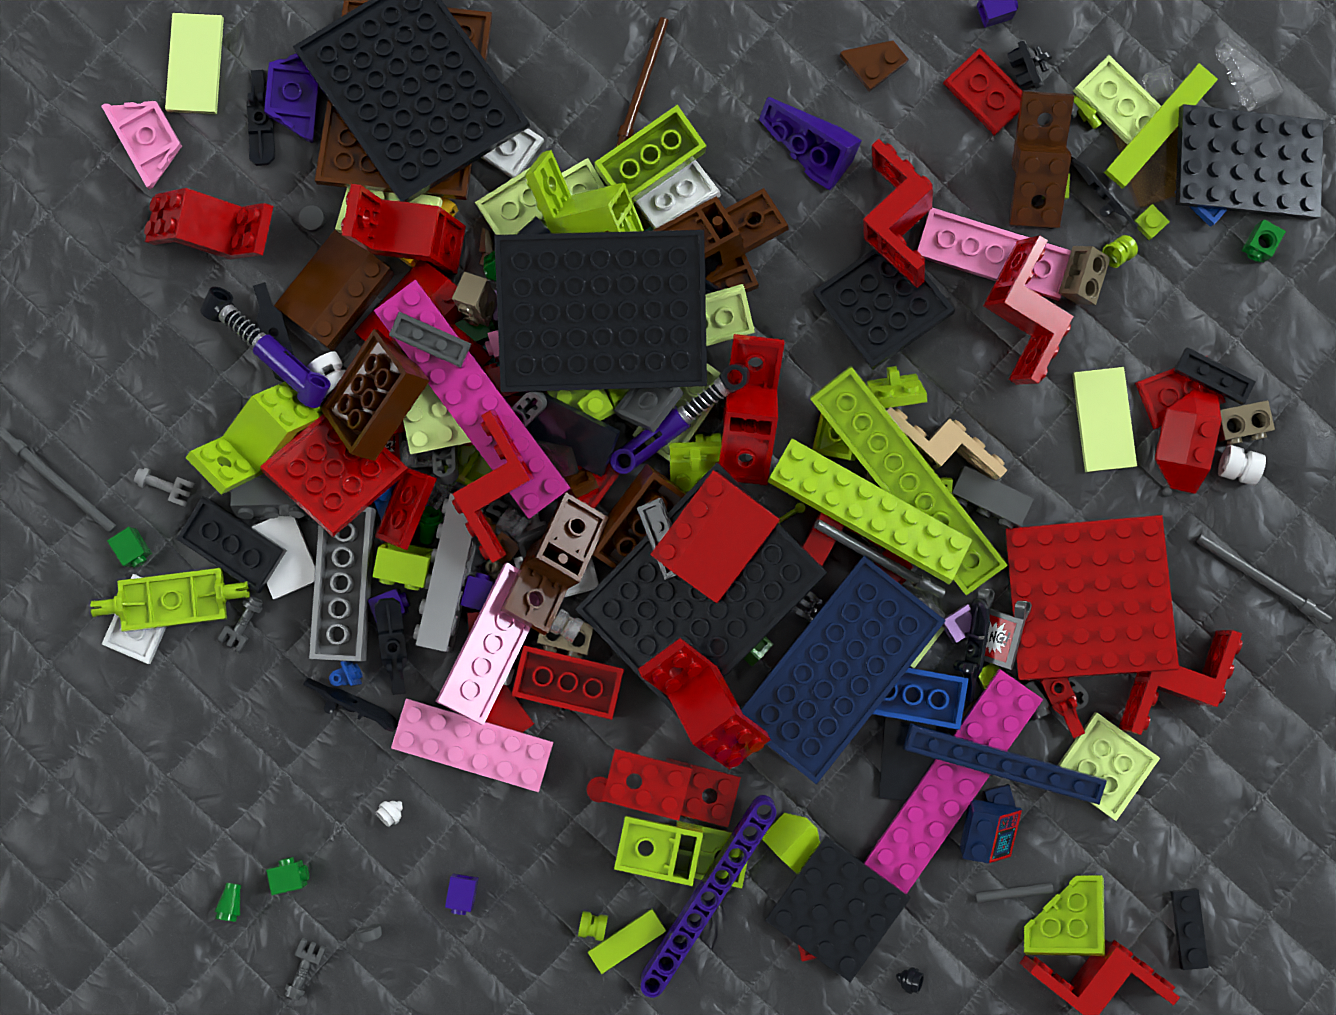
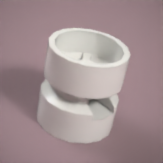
M337 352L326 353L313 360L307 366L312 372L322 374L330 381L331 385L325 399L329 397L346 371L341 369L343 363Z
M1228 445L1221 456L1218 475L1231 480H1235L1238 477L1241 483L1256 486L1263 475L1266 457L1253 451L1244 453L1243 448Z

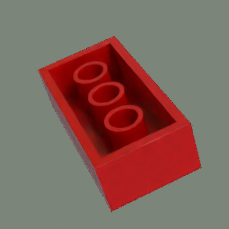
M523 645L511 696L612 720L625 669Z

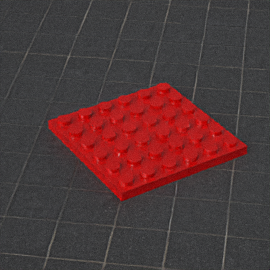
M1163 515L1012 528V530L1006 529L1013 616L1017 601H1028L1032 604L1017 651L1019 681L1179 670Z

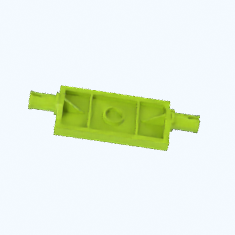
M216 568L117 581L118 593L117 596H114V599L91 601L90 607L98 608L91 609L93 617L116 614L120 618L122 632L225 620L227 619V600L249 598L250 592L246 590L249 589L247 581L225 585L223 570Z

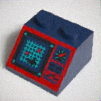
M973 799L968 808L960 842L963 859L992 863L1011 857L1022 809Z

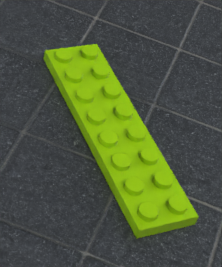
M791 439L767 481L947 584L953 581L972 542V539L794 439Z

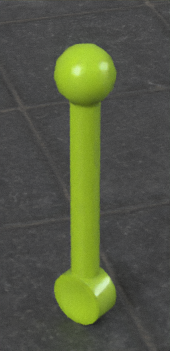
M797 503L793 510L779 518V524L796 513H803L805 505Z

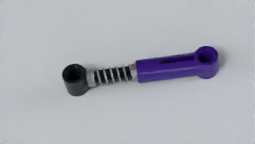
M211 287L200 309L201 314L211 321L222 322L228 325L229 329H233V332L239 338H242L244 342H247L248 346L252 347L253 353L298 392L297 398L302 404L311 408H318L330 388V381L322 374L309 370L271 335H266L264 332L260 333L259 328L255 329V324H250V320H245V316H240L241 312L234 307L232 303L233 296L230 292L221 287Z
M734 363L726 367L719 375V378L714 380L713 385H708L709 388L703 389L701 394L697 393L698 396L692 397L690 402L686 401L685 406L679 408L675 406L672 408L654 433L645 429L616 450L611 457L612 468L620 474H627L690 428V423L696 420L697 415L701 416L702 411H707L708 407H713V403H718V399H724L726 395L733 394L735 391L746 386L750 379L748 368L740 363ZM732 370H739L741 372L742 381L739 384L731 381L730 372ZM651 437L655 438L654 442L639 453L635 450ZM621 454H627L630 457L631 463L629 466L621 464Z

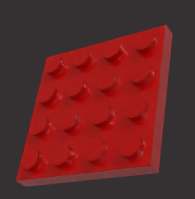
M324 414L260 466L261 471L332 537L394 485L408 469L386 447H384L375 461L350 454Z

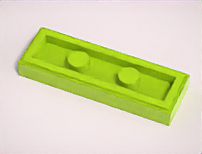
M651 908L588 950V954L600 973L603 974L666 932V928L653 908Z

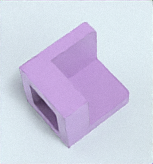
M964 605L943 618L946 621L942 627L945 628L944 630L952 643L965 638V632L970 631L972 615L969 612L971 609L969 605Z

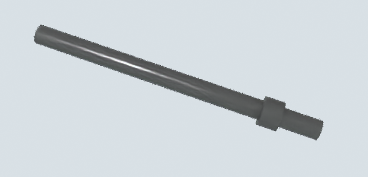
M4 428L0 429V439L10 447L9 450L17 457L21 456L106 531L112 533L117 526L29 451L28 445L21 439L17 440Z
M816 520L814 528L910 581L915 588L922 592L926 590L938 598L944 596L945 589L932 583L929 577L922 573L916 574L824 521Z
M1200 534L1195 542L1299 607L1298 610L1303 614L1311 615L1325 625L1331 621L1332 616L1316 607V603L1312 600L1300 597L1206 536Z

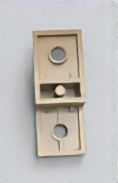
M891 407L887 410L934 471L941 467L956 451L978 472L994 480L1001 478L1006 473L1007 469L1004 467L1005 463L995 454L991 456L984 450L986 446L976 437L971 438L965 433L966 428L959 421H952L949 418L927 440L925 438L927 434L917 425L914 427L906 421L908 419L901 410L898 408L894 410Z

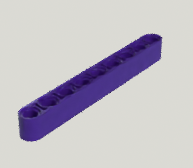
M759 795L752 801L642 971L641 991L645 996L655 998L663 992L774 821L776 808L769 796ZM761 805L771 807L767 814H759L757 809ZM746 827H755L757 831L754 835L747 836L743 833ZM734 848H739L743 851L739 857H731L729 852ZM719 870H725L729 873L724 879L717 878L715 874ZM705 892H712L715 895L711 900L701 898V895ZM692 913H696L701 916V918L696 922H692L687 919V917ZM677 935H683L687 938L683 943H677L673 940ZM665 956L673 959L669 964H663L659 960ZM650 978H655L659 981L654 986L646 983Z

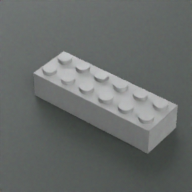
M450 493L449 499L445 498L442 513L445 514L443 524L439 523L436 538L440 539L438 549L434 548L431 555V563L434 564L432 574L428 573L425 589H428L426 599H422L419 614H423L421 624L416 625L413 639L417 640V646L445 652H453L463 608L460 604L468 575L470 576L478 541L477 536L472 537L467 530L465 523L468 521L463 513L459 514L452 503V500L455 499L452 493Z
M367 507L334 537L320 525L318 527L309 659L366 661L370 611L368 599L371 597L376 509L372 507Z

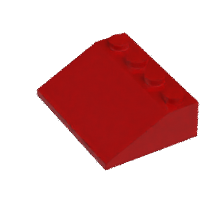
M422 260L416 263L375 308L377 309L411 282L417 280L450 326L463 317L452 300L457 285L429 263ZM374 310L354 331L366 341L373 329H377L403 351L397 341L389 336V330Z
M713 470L650 555L715 603H718L780 522V519L723 475Z

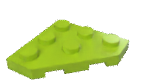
M1075 876L1059 895L1057 894L1043 907L1044 910L1034 920L1031 919L1024 926V953L1026 955L1105 956L1103 876Z

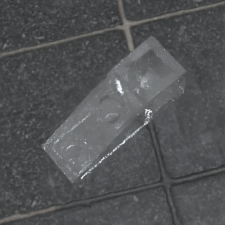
M1225 37L1216 45V57L1225 66L1228 80L1232 85H1235L1241 104L1249 112L1275 100L1284 92L1273 70L1231 39Z

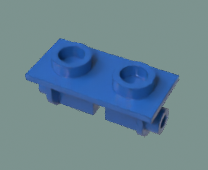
M352 661L340 662L342 668L333 671L329 676V681L333 686L348 684L355 686L362 684L360 678L363 677V674L357 663L353 664Z

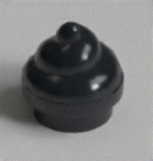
M911 967L896 974V978L905 992L918 994L923 985L924 973L919 972L917 968Z

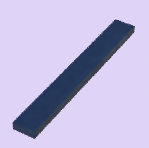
M910 724L903 747L906 751L1098 805L1107 782L1106 779L915 724Z

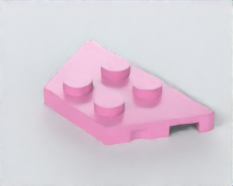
M148 101L141 104L130 102L124 103V105L113 106L103 104L102 108L143 182L149 190L152 189L182 147L161 107L156 101Z

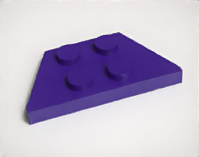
M297 54L290 55L287 59L269 62L264 112L265 115L305 140L313 142L319 85Z

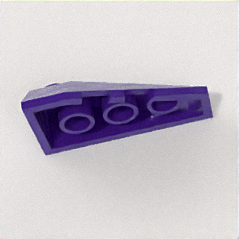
M771 97L766 99L759 118L778 142L782 141L791 152L789 155L803 165L806 169L804 172L809 178L828 190L833 189L851 165L862 141L841 127Z

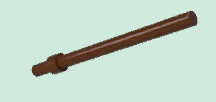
M664 17L659 18L624 124L620 125L616 147L633 136L634 130L632 128L669 22Z

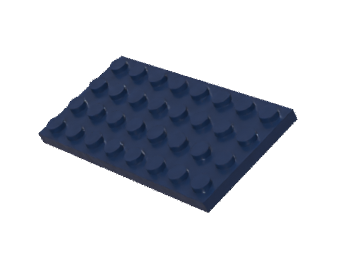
M863 556L754 692L741 711L768 733L771 740L766 744L817 784L946 620Z

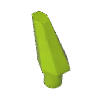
M1077 95L1074 96L1073 103L1078 107L1079 110L1077 112L1084 122L1087 120L1093 129L1100 126L1102 122L1095 115L1097 110Z

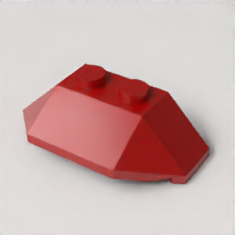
M1191 390L1187 395L1165 410L1154 459L1171 489L1196 494L1209 473L1222 420L1218 395Z

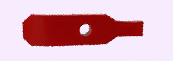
M1068 678L1040 679L1052 709L1063 716L1072 737L1076 738L1085 734L1076 712V707H1078L1077 698ZM1057 683L1061 684L1062 691L1060 693H1057L1054 690V686Z

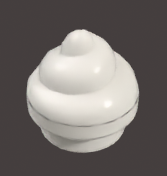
M384 801L379 805L376 814L386 826L390 827L392 824L396 825L399 822L403 809L402 802Z

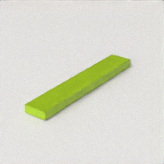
M1199 63L1104 173L1123 189L1178 126L1179 107L1183 104L1196 105L1218 79Z

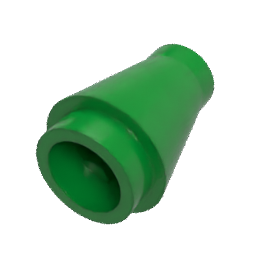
M425 506L419 521V541L423 544L428 545L434 542L439 523L443 521L439 508Z
M226 883L214 911L217 912L215 919L237 921V916H240L241 885Z

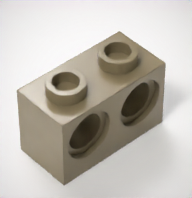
M1073 246L1058 293L1075 304L1096 305L1110 257L1093 246Z
M464 272L452 300L467 323L473 326L481 324L488 327L497 308V294L488 279Z
M1269 401L1220 410L1222 420L1217 443L1226 441L1228 446L1242 443V438L1251 436L1252 441L1267 438L1266 433L1275 430ZM1252 416L1259 419L1260 425L1258 428L1252 424ZM1228 421L1234 423V433L1230 432L1227 429Z
M556 616L552 626L559 628L560 637L555 641H551L548 639L547 634L539 633L537 643L543 644V650L557 653V649L561 648L568 650V656L582 658V654L588 655L594 629L588 623ZM576 632H581L585 636V643L581 647H576L571 642V637Z

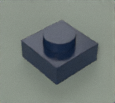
M1009 784L983 791L986 802L1016 807Z

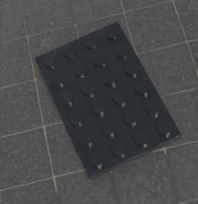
M1187 104L1181 105L1178 118L1175 205L1306 219L1320 218L1324 120Z

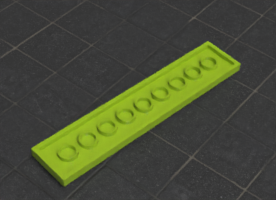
M852 366L848 367L810 397L811 401L881 489L972 539L953 579L966 596L1008 566Z

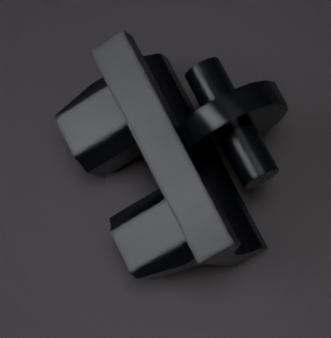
M1025 40L1018 42L1019 47L1008 53L1007 56L1013 68L1026 63L1028 70L1015 75L1020 88L1024 89L1035 85L1037 89L1044 86L1036 66H1040L1042 72L1048 71L1047 62L1052 59L1051 52L1043 53L1039 46L1033 49L1036 57L1032 58Z

